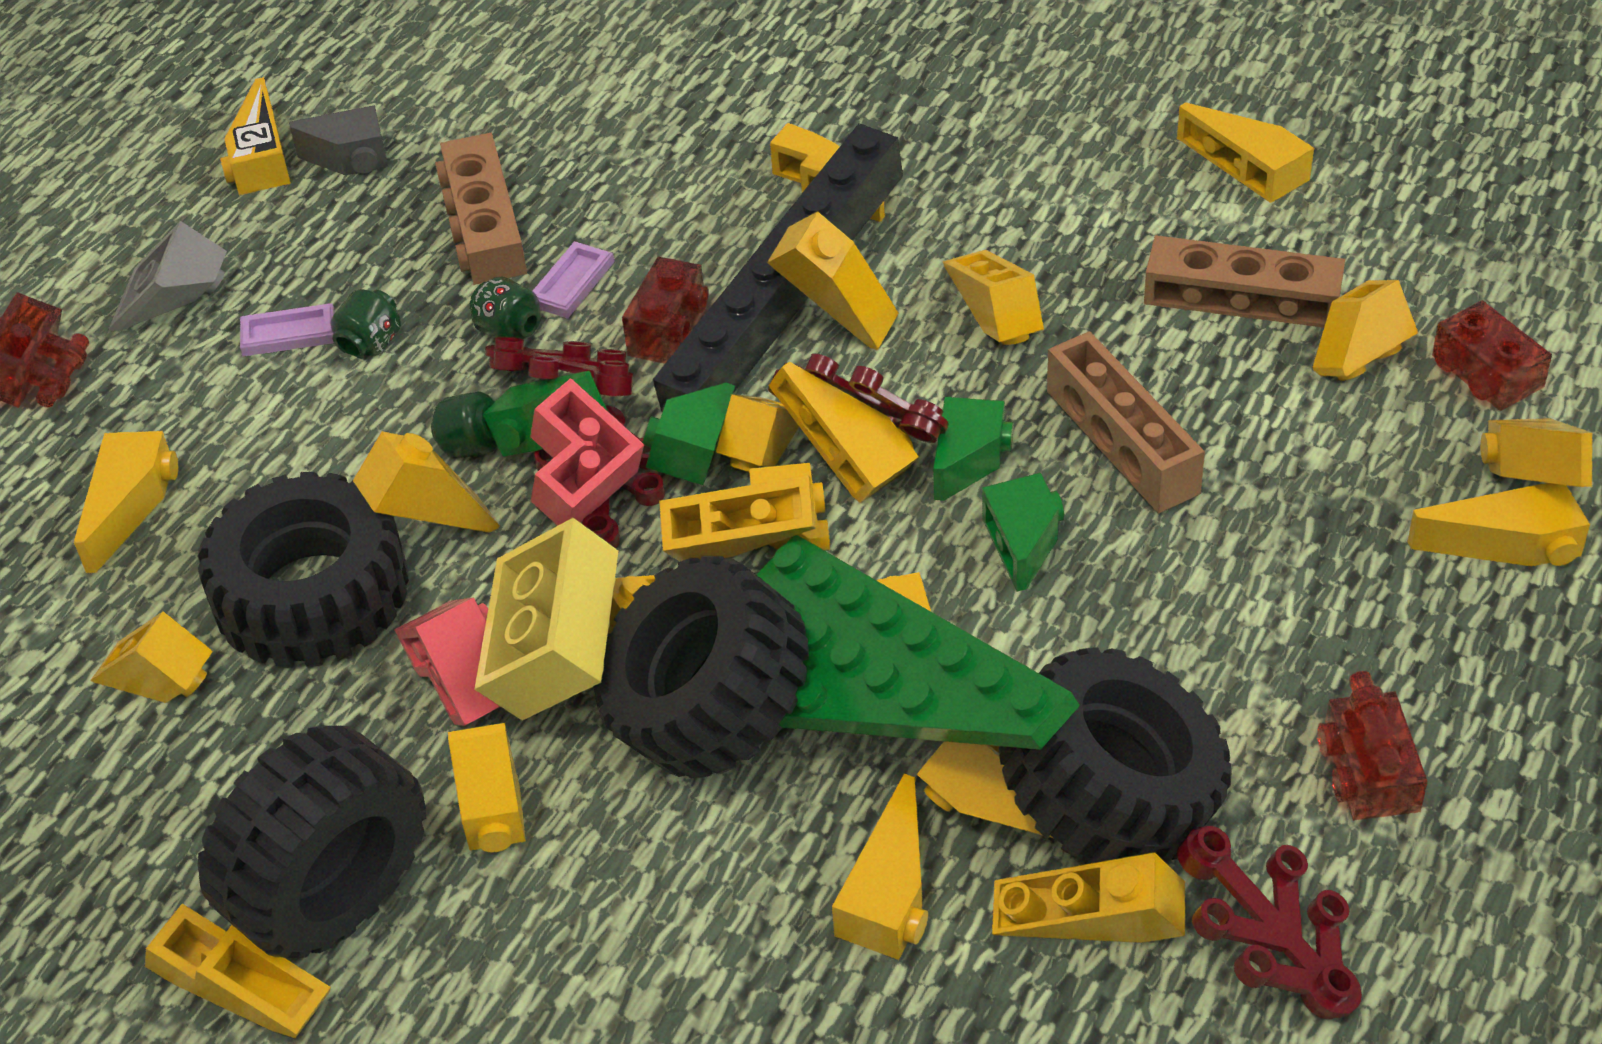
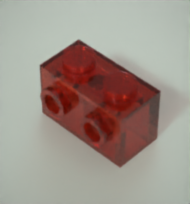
M660 256L656 258L622 316L627 356L663 364L668 361L689 335L698 316L704 312L707 306L709 289L703 283L701 265Z
M1483 300L1438 323L1432 352L1437 365L1443 371L1453 372L1469 386L1472 394L1477 399L1487 400L1499 411L1544 388L1552 358L1550 352Z

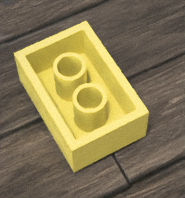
M571 518L497 558L474 690L523 721L601 683L619 551L579 521Z

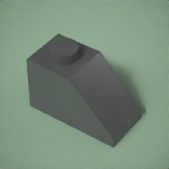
M375 105L289 122L297 157L345 176L356 173H369L376 169L388 167Z

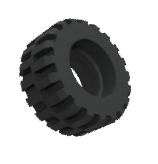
M315 471L300 472V477L288 479L285 474L272 478L273 483L263 487L256 484L245 490V496L238 501L233 498L223 507L221 511L223 516L213 519L205 532L207 538L202 540L199 547V577L220 633L226 636L227 642L238 652L243 653L246 650L248 658L264 664L269 658H273L275 666L293 668L295 661H305L306 667L323 665L322 658L336 655L337 661L351 656V648L360 643L365 648L378 638L376 629L382 627L387 630L397 617L395 608L403 606L407 595L406 585L409 582L408 567L394 516L374 512L353 480L348 483L346 477L338 474L328 473L326 477H319ZM319 555L339 557L330 567L307 578L291 581L269 579L280 568L298 559Z
M702 556L701 560L699 558H689L680 561L676 569H663L654 575V582L649 586L642 585L632 595L635 599L626 609L623 607L614 618L616 625L611 634H607L604 671L601 683L594 686L596 704L601 720L605 727L613 732V736L667 773L678 777L688 776L689 778L712 776V771L716 774L727 772L736 768V761L739 759L749 760L761 751L759 745L766 738L772 740L782 727L779 726V723L785 714L793 712L798 702L795 696L798 687L804 686L807 675V668L803 661L809 659L805 625L801 615L795 611L794 605L742 563L734 559H725L723 556ZM709 655V657H708L707 660L705 661L704 665L701 667V669H700V670L696 673V675L693 677L694 673L696 672V670L698 669V667L700 666V664H701V663L705 660V658Z
M1098 647L1076 650V652H1066L1053 658L1051 663L1046 664L1041 669L1039 674L1069 690L1080 706L1041 750L999 746L1000 764L1004 765L1002 768L1003 778L1007 789L1015 791V804L1024 816L1029 814L1037 822L1035 829L1046 839L1052 836L1063 844L1061 850L1071 856L1077 857L1081 854L1090 858L1089 864L1155 852L1168 864L1170 860L1178 858V847L1193 829L1205 827L1225 801L1227 789L1231 786L1232 776L1231 763H1229V747L1227 740L1219 737L1221 734L1220 725L1214 715H1207L1202 708L1203 701L1193 690L1189 693L1178 684L1180 682L1179 678L1169 671L1164 674L1153 667L1154 662L1141 656L1132 659L1126 657L1125 651L1113 648L1104 650L1103 653L1100 652ZM1108 753H1110L1111 755H1113L1114 757H1116V758H1117L1118 760H1120L1122 763H1120L1119 761H1117L1116 759H1114V758H1113L1112 756H1110Z
M346 726L308 728L306 734L294 733L284 738L283 745L277 749L269 748L257 758L258 763L249 772L244 770L234 781L233 784L236 787L227 798L222 797L214 810L216 818L212 825L206 826L202 837V844L205 850L198 853L197 866L203 897L208 900L209 905L257 947L274 957H308L310 952H324L332 948L333 942L339 938L345 940L356 931V926L364 919L369 920L380 910L378 905L387 895L391 897L400 884L398 879L404 870H409L415 858L413 852L415 846L422 841L424 834L422 821L426 819V805L418 779L363 734Z

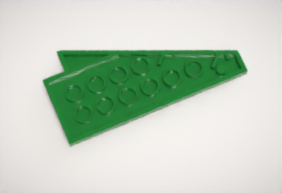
M798 535L791 537L785 545L780 547L774 557L757 574L758 577L794 605L795 611L802 617L806 630L805 636L808 638L809 659L803 661L807 668L805 683L803 687H798L795 696L798 702L791 714L786 713L779 723V726L782 728L1041 750L1080 706L1069 690ZM708 655V656L705 658V660L702 662L703 664L705 663V661L707 660V658L709 657V655Z

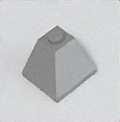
M180 221L134 268L109 330L121 331L195 302L204 292L212 294L224 277L225 272L220 268L227 251Z

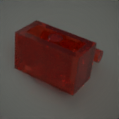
M16 293L0 318V401L19 408L32 385L39 386L40 390L36 395V401L43 407H52L57 399L65 396L71 385L70 376L74 369H81L87 358L86 349L90 343L88 338L80 333L73 334L70 340L58 336L62 309L21 293ZM49 357L55 359L56 364L54 367L45 364Z
M1356 672L1349 678V684L1352 689L1350 697L1329 699L1325 723H1319L1318 725L1320 751L1323 757L1332 756L1336 767L1332 771V784L1336 800L1339 803H1348L1353 821L1421 812L1428 781L1396 691L1383 693L1379 686L1374 685L1369 672Z

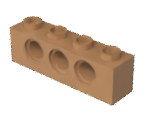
M492 132L441 142L443 161L435 162L440 187L444 188L442 189L447 216L456 214L448 217L454 243L463 242V244L455 245L461 272L470 270L473 285L487 282L494 277L504 276L510 278L527 274L522 242Z
M1155 235L1146 269L1144 304L1324 328L1331 303L1339 298L1341 294L1345 259Z
M1090 331L1048 349V394L1158 514L1201 494L1205 451Z

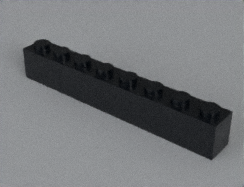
M858 123L652 379L661 412H663L667 399L723 383L735 385L734 392L737 390L808 299L803 292L767 263L788 227L818 211L853 241L903 177L898 137Z

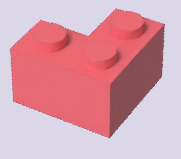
M571 378L534 410L530 437L553 459L535 474L531 502L557 526L571 518L581 523L587 515L596 510L638 472L644 444Z
M474 597L449 601L394 629L414 670L419 677L430 678L450 719L455 725H467L500 707L474 690L488 614L487 606L484 603L477 605Z

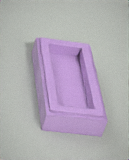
M574 241L533 289V292L538 297L540 310L568 319L613 265V253Z
M333 303L240 317V349L242 355L250 356L334 343L330 324L335 314Z

